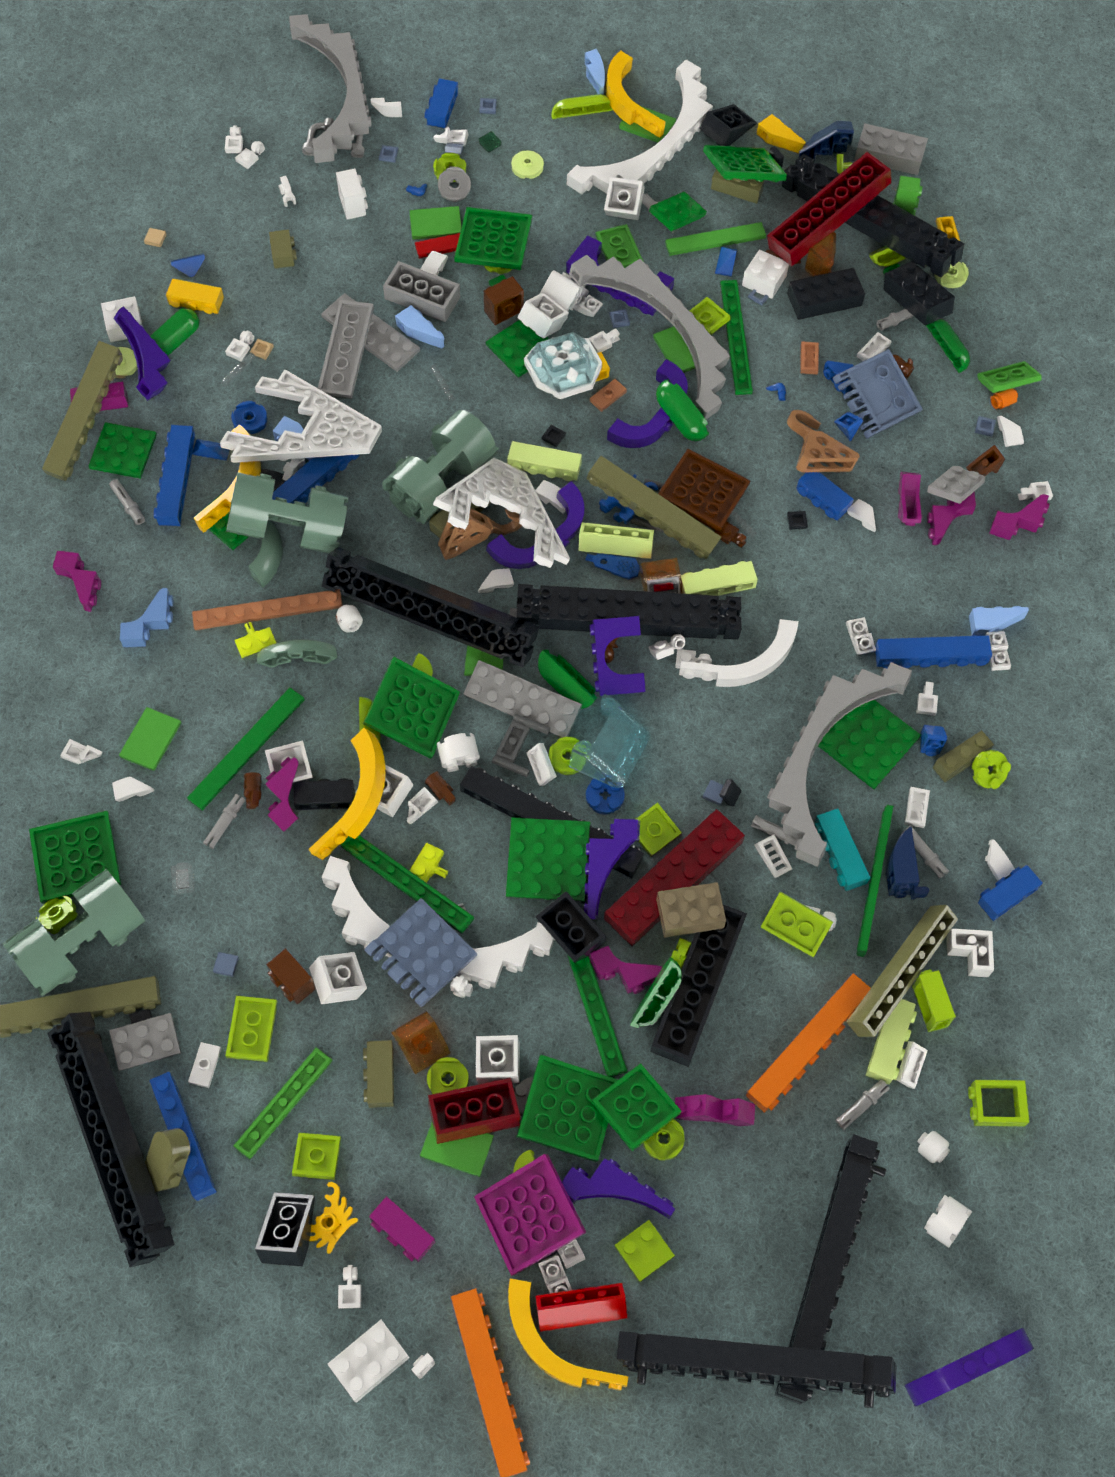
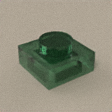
M492 131L479 138V144L488 153L502 145L501 140Z

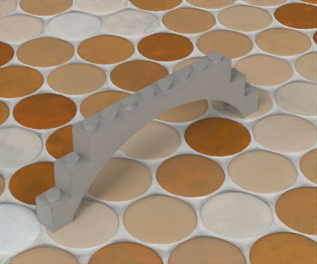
M308 14L289 16L292 40L297 39L325 55L339 70L347 88L344 106L336 120L320 136L312 139L315 163L335 161L334 154H337V149L351 148L354 135L369 134V127H371V117H367L369 115L368 105H365L367 104L366 94H363L364 84L360 83L362 82L359 61H356L357 50H353L355 49V41L351 39L350 32L334 34L333 30H330L329 23L313 25L312 21H309Z
M588 255L571 264L569 275L579 286L583 284L598 285L628 293L652 306L671 322L685 341L695 365L698 384L697 400L694 405L705 419L718 412L722 401L715 393L723 388L726 381L724 374L719 370L727 365L730 355L726 349L719 345L716 338L708 333L704 325L696 320L693 313L684 307L681 300L677 299L672 294V291L661 282L660 278L650 270L649 266L641 259H638L624 268L622 263L617 261L614 256L600 266H597L596 262Z
M891 662L888 669H883L881 676L861 669L859 675L856 674L852 682L834 675L830 681H826L823 688V696L819 695L815 704L817 707L815 711L810 712L807 719L809 721L807 727H802L799 735L801 738L799 742L795 741L792 747L793 754L791 757L786 758L783 766L785 769L783 773L779 772L775 782L777 785L775 789H770L767 797L769 799V807L785 813L781 820V824H783L782 832L798 838L794 848L797 850L796 858L818 867L827 847V842L821 839L815 828L806 795L808 767L817 746L831 727L855 708L883 696L896 693L903 695L910 681L912 670Z

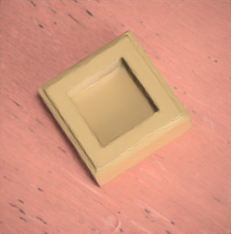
M149 228L144 243L161 247L166 237V231Z
M257 339L250 350V354L266 360L274 346L271 343Z

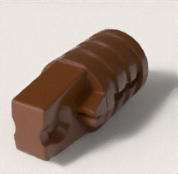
M438 771L432 773L425 780V784L432 789L439 800L443 798L449 806L456 801L455 796L451 793L453 791L452 787L443 779Z
M249 772L244 774V797H246V808L255 809L259 806V800L261 799L262 775L256 772Z

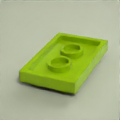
M779 892L761 928L814 957L833 921L786 894Z
M236 996L226 1058L268 1062L278 1003L276 999Z

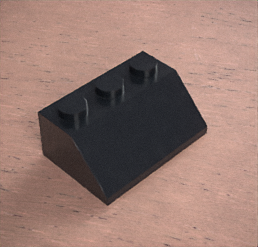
M567 891L535 916L574 963L590 956V953L606 943V935Z

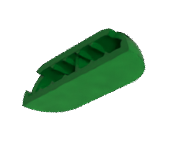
M181 308L150 337L155 340L156 344L168 356L198 329L199 317L191 308Z
M941 318L926 325L957 372L960 373L966 370L970 364L969 352L950 324Z
M668 379L661 382L656 391L657 401L683 436L691 441H701L709 435L706 428L708 423L683 389L677 383L673 385Z
M542 650L538 658V668L542 677L561 696L582 704L581 709L591 706L597 699L594 694L595 688L564 657L561 655L556 657L550 654L549 650Z
M672 957L667 960L640 1002L630 1026L640 1028L655 1024L679 988L682 980V971L677 961Z

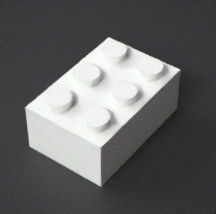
M380 1320L331 1360L328 1366L357 1403L410 1357L384 1322Z

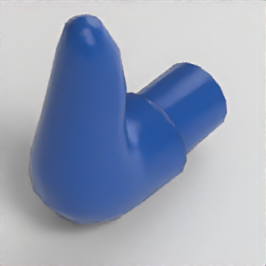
M423 184L420 188L408 185L406 191L412 193V195L422 196L425 194L428 185Z
M782 383L766 387V390L778 391L780 401L786 400V388Z

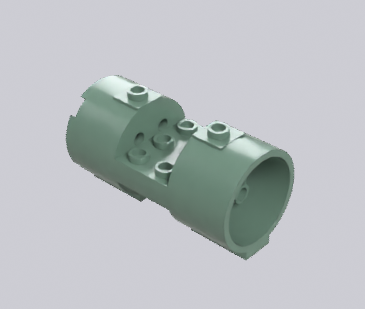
M457 410L447 421H444L441 425L438 423L431 430L433 433L430 439L438 453L436 456L431 455L426 462L418 457L409 455L405 459L401 458L395 464L396 469L382 483L384 491L388 490L391 496L389 500L407 517L411 518L413 516L417 522H421L423 525L441 509L434 506L433 503L436 497L447 490L443 479L453 469L460 474L469 475L490 461L499 450L487 427L477 417L465 410Z
M237 473L226 532L263 539L267 521L270 520L302 527L299 546L301 548L330 553L339 547L340 542L336 541L342 536L347 506L344 505L348 502V496L330 493V491H326L325 487L315 486V488L310 490L305 507V503L294 501L292 504L287 503V499L276 497L273 500L275 479H271V475L260 474V476Z
M107 869L72 893L85 912L62 927L58 933L50 935L37 918L3 942V946L10 955L14 954L13 959L42 996L64 982L68 984L76 978L75 974L78 971L65 954H73L80 948V943L85 940L89 942L98 935L96 933L98 930H100L112 947L115 945L119 947L128 940L126 937L129 933L146 922Z

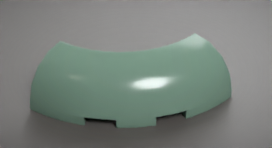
M270 520L267 521L259 554L248 566L251 576L262 588L277 573L283 556L281 536L274 523Z
M308 639L288 640L261 649L258 653L257 663L272 668L290 663L291 659L303 658L305 662L328 664L337 658V651L334 645L322 641Z

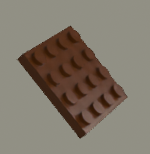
M687 449L658 494L697 521L720 532L751 481Z

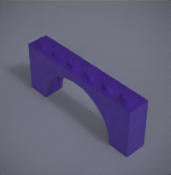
M587 235L566 262V273L569 275L571 264L585 255H588L599 266L597 260L601 254L602 242ZM659 271L657 276L672 291L674 278ZM592 285L600 292H606L614 299H620L626 302L628 306L640 309L644 314L653 316L657 311L646 302L628 293L613 288Z

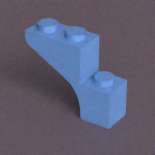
M162 588L158 591L140 618L132 622L121 623L120 641L123 647L146 646V640L150 638L149 630L169 629V623L173 622L170 606H173L174 601L173 595L169 594L167 588Z

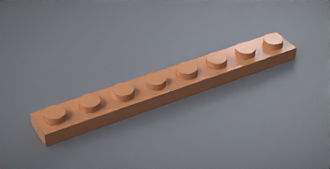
M338 589L335 592L330 590L192 611L195 630L337 609L342 606V599Z

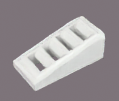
M775 835L754 844L774 878L792 870ZM771 843L772 847L765 849L764 846ZM775 850L776 854L769 857L768 853ZM780 857L781 860L773 864L772 860ZM782 863L785 865V867L779 870L775 868Z

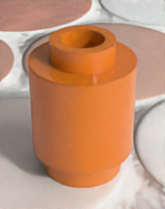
M1013 388L996 392L990 398L991 404L995 409H1003L1017 402L1018 393Z

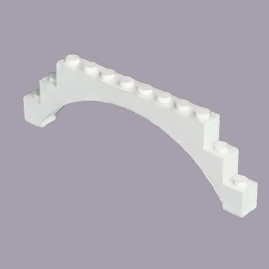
M685 60L676 68L675 80L679 81L682 91V109L674 126L660 142L644 153L619 163L595 167H580L576 165L567 174V185L580 194H583L586 190L589 191L593 185L607 194L610 177L642 181L643 184L647 180L650 181L657 170L660 171L667 160L670 161L674 153L680 151L686 141L689 142L693 138L695 132H700V127L707 112L713 109V105L705 101L707 98V87L700 83L701 68L688 60Z
M330 856L322 875V880L327 888L332 890L338 888L332 902L335 914L340 917L348 915L342 931L343 939L348 944L356 945L358 943L366 948L368 944L377 939L390 926L380 919L360 896L349 873V862ZM538 922L534 929L522 936L501 944L474 949L477 952V956L457 976H464L468 983L471 980L478 982L479 986L490 989V986L495 988L503 966H506V969L510 972H522L530 950L537 956H549L555 940Z

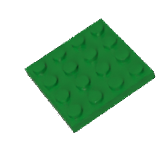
M704 145L703 152L726 180L736 178L742 181H748V179H754L759 182L764 180L772 182L786 181L787 174L765 148Z
M466 207L454 257L455 262L521 270L532 224V215Z
M393 657L363 724L431 759L437 749V743L442 737L460 691Z
M872 700L843 716L825 734L818 747L875 790L919 740L921 734L876 700Z
M108 811L29 829L39 898L42 904L55 898L65 899L63 896L73 897V892L105 869L109 871L119 885H122Z
M511 818L506 897L556 900L567 891L575 901L586 902L585 883H587V875L585 874V865L588 863L589 855H586V843L590 841L591 823L588 821Z
M540 1055L516 1137L598 1162L608 1122L592 1104V1100L617 1082L618 1079Z

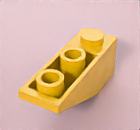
M773 114L758 123L757 135L767 144L799 153L806 144L803 138L799 137Z

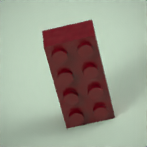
M511 1078L428 1095V1106L437 1144L518 1127L520 1125V1113Z

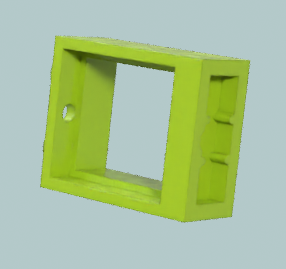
M931 969L925 970L920 973L912 988L927 1030L932 1032L947 1028L956 1016L939 970L934 972Z
M975 1080L968 1087V1097L972 1099L973 1107L970 1108V1118L974 1120V1126H1026L1029 1123L1025 1080ZM981 1088L1013 1089L1015 1117H984Z

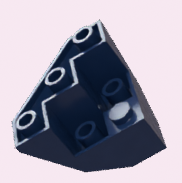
M836 121L815 133L799 151L798 158L805 154L815 161L816 155L832 156L833 151L837 153L846 152L847 146L852 144L854 135L852 122Z

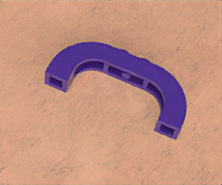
M666 359L656 372V381L661 383L668 379L673 385L677 383L687 394L688 383L685 374L676 364ZM662 408L658 410L647 424L642 426H632L617 418L608 429L607 440L625 448L645 447L656 442L665 431L669 432L673 423Z
M572 481L561 488L556 496L567 513L565 522L555 529L565 548L579 531L585 510L583 497ZM502 534L487 544L486 551L489 555L505 567L525 569L538 564L536 561H533L534 546L527 549L516 548Z
M1020 1328L956 1361L905 1384V1388L916 1407L1032 1351L1034 1347L1024 1328Z

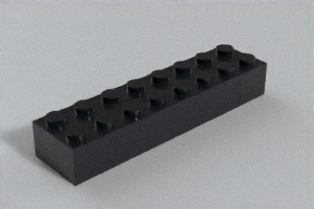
M723 905L726 917L723 929L695 934L681 969V984L666 1007L650 1050L654 1054L687 1067L691 1063L747 913Z

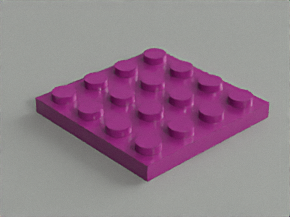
M543 1154L474 1196L511 1276L520 1273L587 1233L548 1154Z

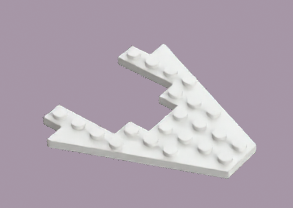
M284 370L278 380L262 376L255 386L256 393L301 402L298 407V414L312 416L302 434L284 430L277 442L227 431L220 444L221 448L234 450L230 456L233 463L370 454L382 432V426L296 375Z
M496 458L491 459L436 497L433 503L434 506L449 512V523L454 527L466 529L468 525L471 502L476 506L484 508L487 507L489 501L495 505L499 504L510 512L520 514L519 524L526 529L535 531L533 561H536L541 566L551 568L554 560L565 565L570 560L527 473Z

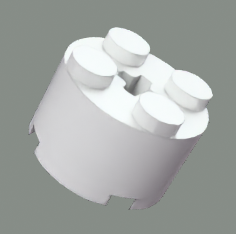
M465 733L455 734L444 738V743L440 744V741L437 743L442 767L446 768L448 772L459 770L458 766L466 765L468 768L477 765L480 755L474 734L470 733V736H466Z
M944 1195L936 1209L938 1214L933 1213L924 1229L927 1230L926 1233L950 1248L972 1211L952 1197Z

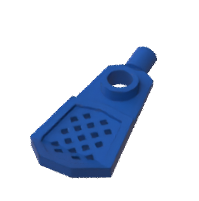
M598 553L596 556L587 554L585 559L586 561L593 562L595 567L628 580L638 577L640 571L635 558ZM605 560L607 563L601 564V561Z

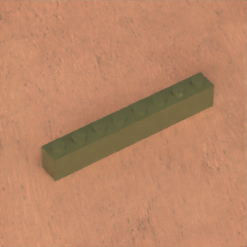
M98 341L42 467V470L47 475L64 481L71 477L73 465L80 457L81 447L87 442L88 431L94 426L96 413H99L101 410L103 397L107 396L108 386L116 375L115 370L122 362L123 356L119 348Z
M600 456L590 469L586 478L590 484L604 490L606 495L616 498L621 505L632 509L637 516L644 517L652 526L663 530L668 537H673L679 541L680 545L694 551L696 556L707 559L721 539V536L603 456Z
M948 905L929 907L847 1020V1024L858 1037L876 1036L955 925L958 918Z
M156 976L0 1005V1038L9 1037L14 1032L27 1034L35 1028H40L41 1030L51 1029L53 1025L61 1024V1021L69 1013L90 1011L94 1020V1017L98 1016L103 1018L114 1017L115 1013L119 1012L131 1014L136 1012L135 1009L144 1008V1010L155 1009L156 1005H161L159 981Z

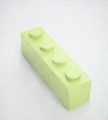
M512 441L507 463L533 475L543 474L549 478L559 477L565 481H577L582 463V454Z
M582 522L578 551L651 559L654 530Z
M741 561L734 565H722L714 569L707 568L695 573L687 572L680 576L679 584L682 594L719 596L756 588L758 579L752 561Z
M901 999L879 1030L865 1076L878 1081L882 1079L886 1084H890L892 1080L897 1079L900 1068H897L898 1061L903 1060L906 1049H903L904 1041L908 1042L911 1035V1030H908L910 1023L915 1021L917 1012L914 1009L916 1004Z

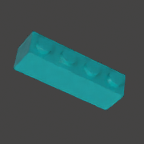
M839 809L817 815L814 825L822 840L827 842L826 852L828 851L830 856L829 863L831 868L836 869L838 873L837 881L839 885L843 886L845 891H849L868 884L870 880L869 873Z

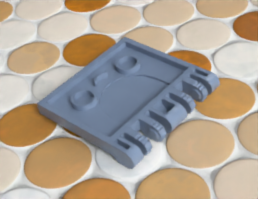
M889 349L833 377L835 384L848 379V381L838 386L839 390H843L849 385L853 388L852 391L845 393L843 396L846 400L856 394V398L847 402L852 414L864 408L865 411L857 416L863 419L868 415L870 421L863 423L860 426L861 430L872 425L874 426L863 433L866 439L923 410Z
M422 898L377 939L368 944L364 950L369 956H373L372 959L375 962L381 960L387 953L391 955L382 964L381 968L383 970H388L396 961L398 962L387 973L397 984L402 982L409 974L411 975L401 984L400 987L403 990L409 988L415 981L419 983L409 996L412 999L416 998L415 1002L420 1007H423L477 956V952Z

